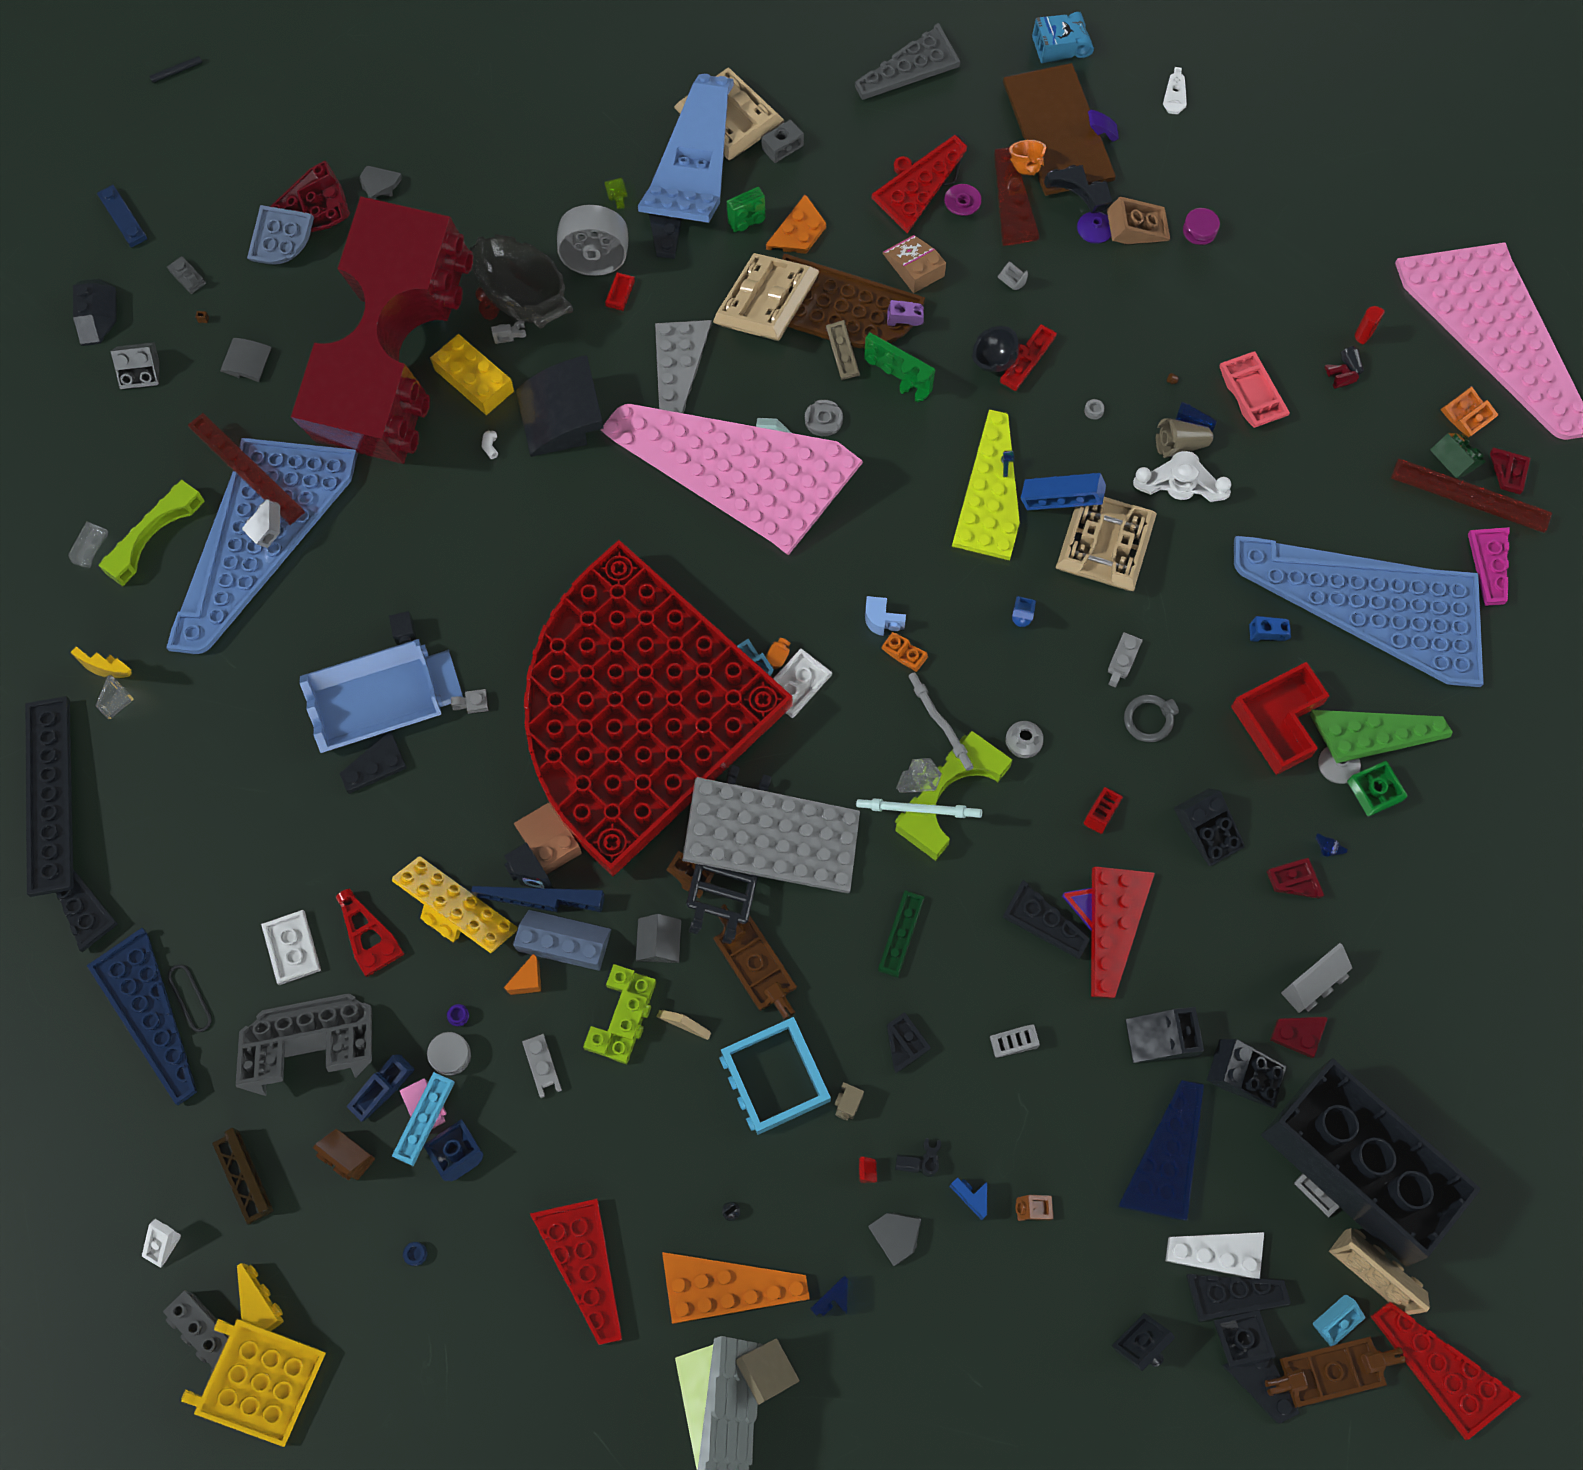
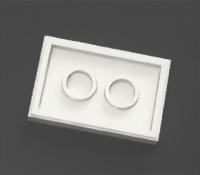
M802 649L773 678L793 696V706L786 712L791 718L796 716L832 676L830 670Z
M304 910L261 924L278 985L321 971Z

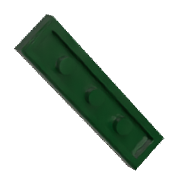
M904 891L878 967L879 972L896 978L899 977L925 899L924 896Z

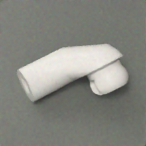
M488 430L483 434L481 446L490 459H495L498 456V452L492 444L493 441H496L497 434L495 431Z

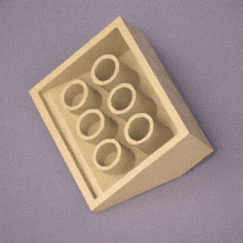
M1350 1228L1342 1233L1329 1250L1332 1255L1385 1300L1393 1303L1408 1315L1427 1312L1430 1309L1428 1292L1422 1288L1423 1284L1418 1279L1410 1278L1403 1272L1404 1268L1399 1263L1391 1262L1384 1256L1385 1252L1380 1247L1372 1246L1365 1240L1366 1236L1361 1231Z

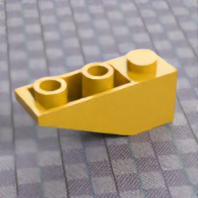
M243 1263L237 1265L241 1319L266 1330H274L284 1322L281 1317L283 1314L282 1310L269 1299L268 1296L271 1294L264 1284L260 1285L256 1279L258 1273L252 1265L248 1266Z

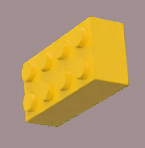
M459 334L430 357L434 370L485 415H488L514 392L511 379Z

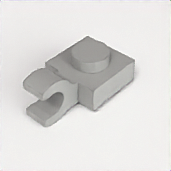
M518 321L512 327L510 324H500L491 327L495 344L514 341V337L522 338L526 336L525 330H519L520 328H525L524 321Z
M486 689L465 692L466 698L459 696L451 697L453 710L467 708L468 714L489 711Z

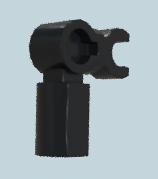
M925 1139L923 1147L926 1154L923 1155V1160H920L919 1157L897 1154L895 1170L913 1173L922 1171L927 1177L934 1176L939 1168V1156L936 1153L941 1148V1141L937 1140L936 1147L931 1148L928 1145L929 1139Z

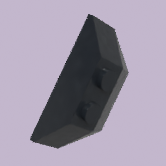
M101 279L83 280L73 285V319L81 346L101 344L104 340L103 338L117 322V290Z

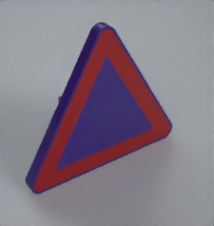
M1092 888L1063 893L1062 897L1092 931Z

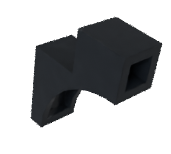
M1071 165L1063 170L1054 169L1049 171L1045 177L1044 184L1046 188L1060 187L1076 193L1085 201L1091 213L1107 210L1113 202L1106 181H1095L1090 185L1088 184L1083 165Z

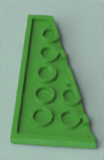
M1311 710L1310 713L1314 724L1336 763L1450 738L1453 733L1443 716Z

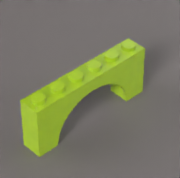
M971 731L968 736L964 735L959 742L965 746L968 751L967 756L974 767L966 771L961 760L956 758L952 750L945 759L947 761L943 767L940 765L935 770L933 780L931 782L927 781L920 790L922 792L918 798L914 797L910 803L936 805L942 792L951 783L967 776H985L999 782L1010 768L1012 759ZM902 812L895 821L897 823L895 831L935 861L949 844L950 838L941 830L936 814L906 812L904 814Z

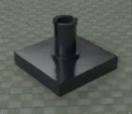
M1144 1313L1112 1346L1117 1353L1143 1371L1149 1364L1157 1367L1163 1363L1164 1356L1161 1352L1175 1337L1171 1331Z

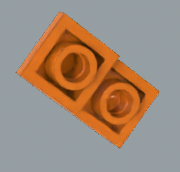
M894 632L891 633L881 647L891 657L918 672L928 658L927 652L911 645L908 639Z

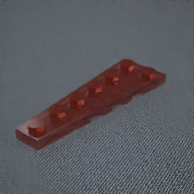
M1010 147L995 149L994 153L1003 246L1039 239L1038 229L1021 173L1015 169L1010 160L1012 158L1009 151Z

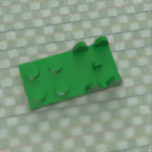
M869 332L865 338L864 359L869 364L878 366L885 373L892 374L901 379V394L908 392L914 387L917 389L915 402L926 399L933 390L935 368Z

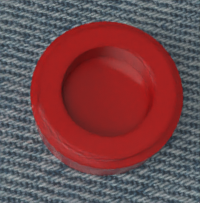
M905 156L898 157L894 161V171L897 174L912 166V161Z

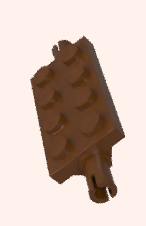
M726 904L721 906L722 909L729 910ZM749 915L747 923H737L735 939L732 940L731 944L722 942L728 919L718 917L724 925V930L713 939L758 1010L762 1011L771 1004H775L784 1020L788 1019L789 1015L793 1016L796 1012L785 996L795 990L796 985L751 916Z
M1366 1337L1281 1358L1280 1362L1284 1376L1265 1380V1386H1276L1267 1390L1269 1396L1289 1391L1294 1406L1297 1408L1385 1386L1387 1383L1384 1378V1370L1387 1366L1405 1363V1356L1395 1358V1355L1403 1353L1400 1347L1381 1352L1374 1347L1371 1337Z

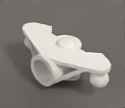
M1188 451L1176 453L1170 461L1153 471L1146 467L1139 468L1133 480L1134 487L1140 491L1151 495L1159 490H1168L1172 497L1179 500H1186L1194 494H1201L1208 501L1214 502L1229 498L1231 493L1230 479L1220 477L1216 481L1199 462L1198 456Z

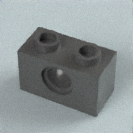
M791 119L786 123L780 124L773 131L767 132L762 137V150L774 163L804 146V133Z

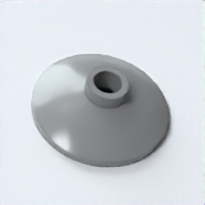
M1328 747L1321 752L1318 759V766L1322 775L1334 783H1348L1347 780L1352 775L1360 772L1361 763L1359 758L1345 761V764L1336 763Z

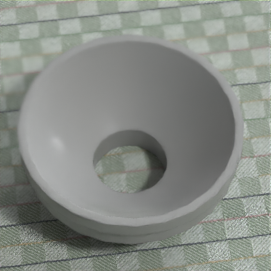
M1017 722L1007 731V748L1017 757H1033L1042 748V731L1032 722ZM1024 730L1029 731L1032 734V738L1030 740H1023L1020 737V733Z

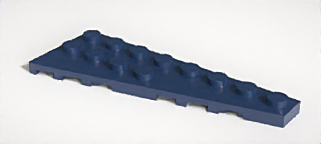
M141 928L88 964L87 967L170 1097L179 1106L197 1093V1089L148 934L144 928Z

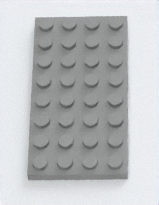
M697 777L694 783L682 861L848 894L851 889L860 811Z

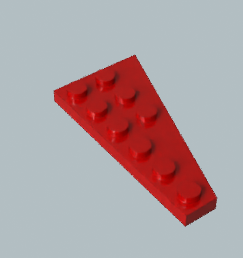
M956 135L952 136L872 193V199L908 234L967 151V145Z
M1104 867L1092 868L1091 997L1115 998L1155 873Z
M598 1199L531 1213L530 1216L573 1294L598 1345L622 1340Z
M1386 1303L1370 1316L1395 1349L1397 1347L1402 1349L1403 1353L1399 1355L1405 1356L1406 1364L1465 1440H1469L1521 1397L1515 1391H1511L1504 1386L1497 1378L1486 1373L1479 1365L1454 1347L1439 1339L1432 1331L1421 1326L1414 1318L1393 1303Z

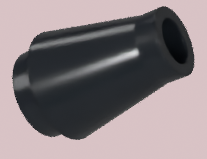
M1351 346L1340 353L1342 356L1341 360L1351 371H1356L1358 375L1364 372L1359 349Z

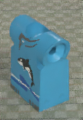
M1074 12L1069 16L1057 15L1036 18L1032 38L1041 63L1068 59L1073 56L1085 58L1093 53L1094 47L1085 29L1086 24L1081 12Z

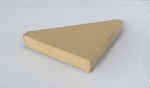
M659 1010L656 1016L706 1040L711 1035L708 1029L683 1014Z

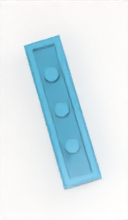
M433 1072L392 1157L414 1166L455 1083L453 1080Z

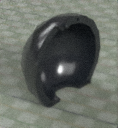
M1005 326L991 327L983 331L977 337L973 347L972 358L974 363L988 372L998 373L1008 369L1014 364L1019 354L1020 344L1016 332Z

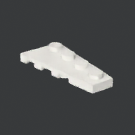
M1264 1232L1169 1237L1166 1261L1250 1279H1260Z

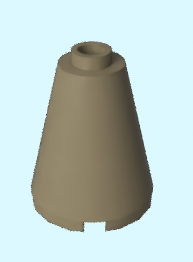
M1171 418L1162 419L1157 427L1160 428V433L1156 434V447L1158 453L1164 455L1163 458L1173 457V455L1181 451L1191 452L1208 447L1213 441V432L1209 427Z

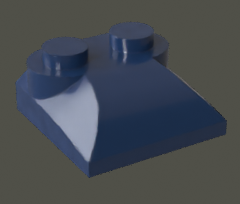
M462 1119L424 1144V1148L444 1181L457 1180L476 1167L483 1159L482 1150Z

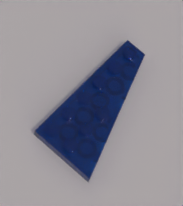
M1180 1081L1118 1207L1183 1221L1187 1220L1203 1084Z

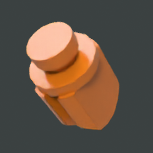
M779 638L778 642H774L765 656L773 669L782 667L789 655L790 650L788 647L790 642L784 638Z

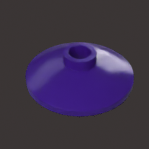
M1088 212L1082 215L1077 224L1079 235L1090 243H1103L1110 239L1111 231L1108 215L1102 212Z

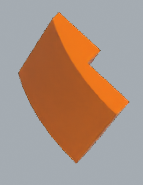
M1473 387L1468 388L1440 409L1449 421L1468 437L1475 434L1498 416L1488 400L1483 402Z

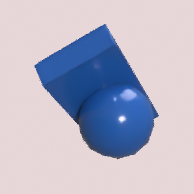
M1016 597L1012 615L1015 625L1026 627L1031 623L1035 611V600Z

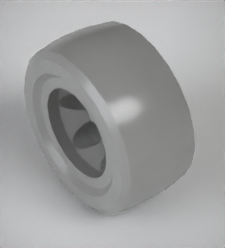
M582 205L572 208L562 216L558 226L557 250L561 261L571 270L585 275L597 276L614 272L623 265L627 256L629 239L626 222L615 211L599 205Z

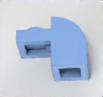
M867 596L865 621L872 632L884 636V628L890 631L904 630L906 614L886 613L887 598Z

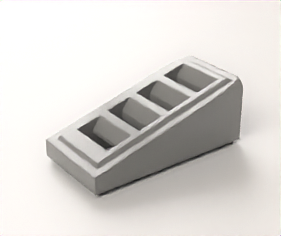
M1034 1024L990 1036L995 1058L1037 1049L1040 1046ZM1025 1033H1029L1031 1043H1027ZM1016 1035H1020L1021 1046L1018 1045ZM1007 1037H1011L1014 1048L1010 1049ZM999 1039H1002L1003 1045L1005 1048L1004 1051H1001L1000 1045L998 1042Z

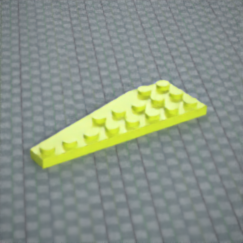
M989 410L952 547L1010 560L1020 521L1009 418L1006 413Z

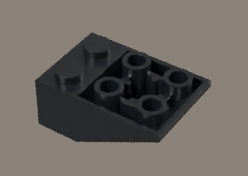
M1208 788L1174 807L1182 827L1208 866L1214 865L1245 847L1220 790Z
M1196 1007L1173 1009L1125 1020L1133 1063L1199 1056L1204 1051Z
M1219 1039L1207 1081L1223 1090L1274 1108L1286 1066L1237 1039Z

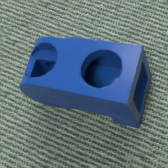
M1256 616L1249 624L1250 641L1258 642L1260 639L1286 641L1291 638L1290 621L1287 619Z

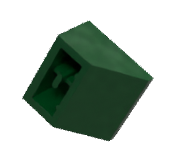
M1447 433L1430 449L1456 478H1463L1486 462L1482 458L1484 456L1483 453L1476 447L1473 449L1469 444V438L1463 433L1461 435L1459 433Z

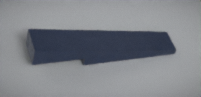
M472 886L471 890L477 898L558 913L559 905L601 912L605 899L603 890Z

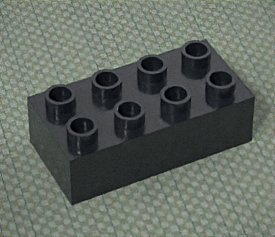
M1333 1058L1311 1075L1261 1134L1264 1139L1405 1267L1430 1256L1481 1190L1479 1186Z

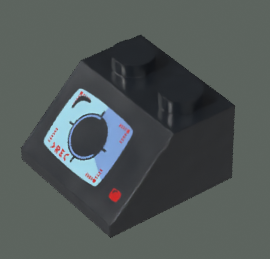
M527 842L504 856L507 860V863L504 865L513 881L518 879L522 886L554 889Z

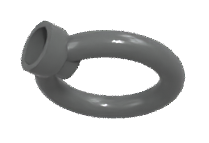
M1142 695L1128 704L1124 713L1125 726L1136 739L1144 742H1156L1165 738L1171 732L1174 725V715L1179 714V710L1173 699L1165 701L1155 695ZM1153 703L1160 707L1163 715L1166 717V722L1159 732L1146 734L1135 727L1132 716L1134 710L1139 705Z

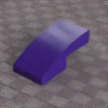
M1095 110L1088 111L1090 126L1097 135L1105 133L1112 142L1119 139L1117 124L1111 118Z

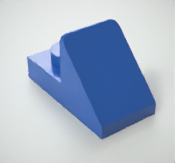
M956 1178L949 1187L983 1220L987 1215V1182L973 1194L971 1192L973 1188L966 1180L963 1179L961 1181L959 1178Z

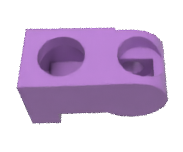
M890 301L887 313V326H895L896 323L918 326L924 322L923 305L905 301Z

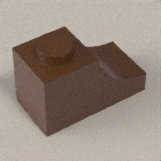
M678 851L666 871L679 880L682 885L681 888L689 892L696 864L682 861L683 853ZM703 870L700 881L709 883L715 873ZM698 889L697 897L700 898L704 891Z

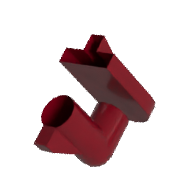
M1346 364L1325 365V370L1329 377L1337 375L1333 383L1334 389L1353 384L1359 378L1358 373L1351 371Z

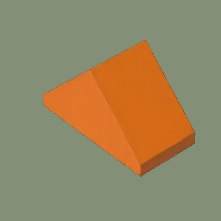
M534 954L504 987L510 995L541 992L540 963Z

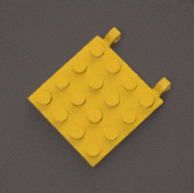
M218 1319L214 1330L229 1335L202 1396L185 1389L181 1402L196 1406L195 1415L285 1447L326 1352L237 1319L234 1325Z

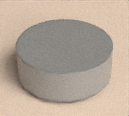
M1092 399L1086 403L1084 412L1090 419H1099L1102 417L1105 407L1100 400Z

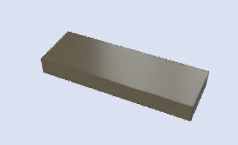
M844 320L826 325L841 380L859 376L860 373Z

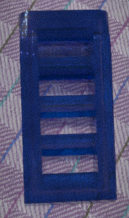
M1181 402L1175 419L1209 427L1212 432L1217 422L1184 402Z

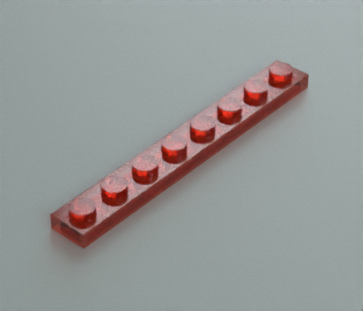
M204 413L188 424L189 428L264 501L269 499L280 505V516L289 525L305 513L280 486Z
M1402 459L1397 460L1391 476L1392 479L1541 532L1547 530L1552 516V512Z

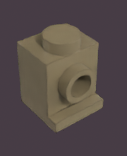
M843 1082L841 1090L844 1091V1094L839 1093L835 1105L838 1108L835 1115L844 1120H848V1118L854 1119L864 1091Z

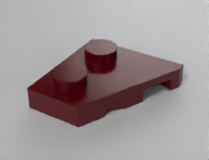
M1493 447L1490 451V456L1500 488L1521 494L1524 489L1531 458Z

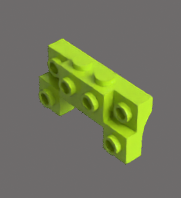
M613 964L606 986L607 988L622 992L608 1031L591 1026L583 1048L627 1065L636 1038L640 1039L644 1028V1026H641L642 1021L650 1013L651 1005H649L656 985V979L637 974L634 970Z

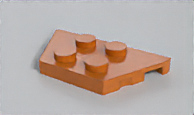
M806 195L802 197L767 242V250L781 248L783 252L795 251L806 254L826 229V222Z

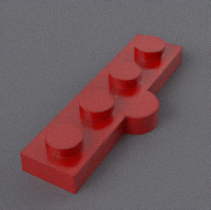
M1040 324L1026 343V346L1020 344L1018 358L1000 378V383L1017 391L1054 341L1057 333Z

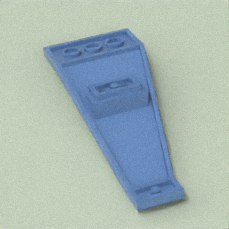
M709 74L698 75L688 94L651 186L638 204L639 212L709 223L720 204L728 94L734 86V79L725 76L715 77Z

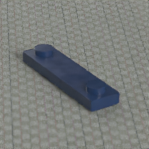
M114 185L97 193L131 248L147 240L146 235Z

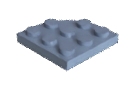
M260 205L247 259L265 264H281L293 259L302 251L309 239L314 216L309 213Z

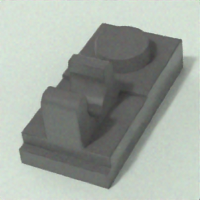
M182 256L167 266L169 272L190 294L206 284L204 279Z

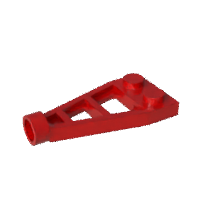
M345 889L337 894L336 899L342 908L354 958L366 977L405 955L395 937L355 898L351 889ZM361 912L368 920V923L359 929H355L352 917ZM369 930H374L381 937V942L365 950L362 946L361 935Z

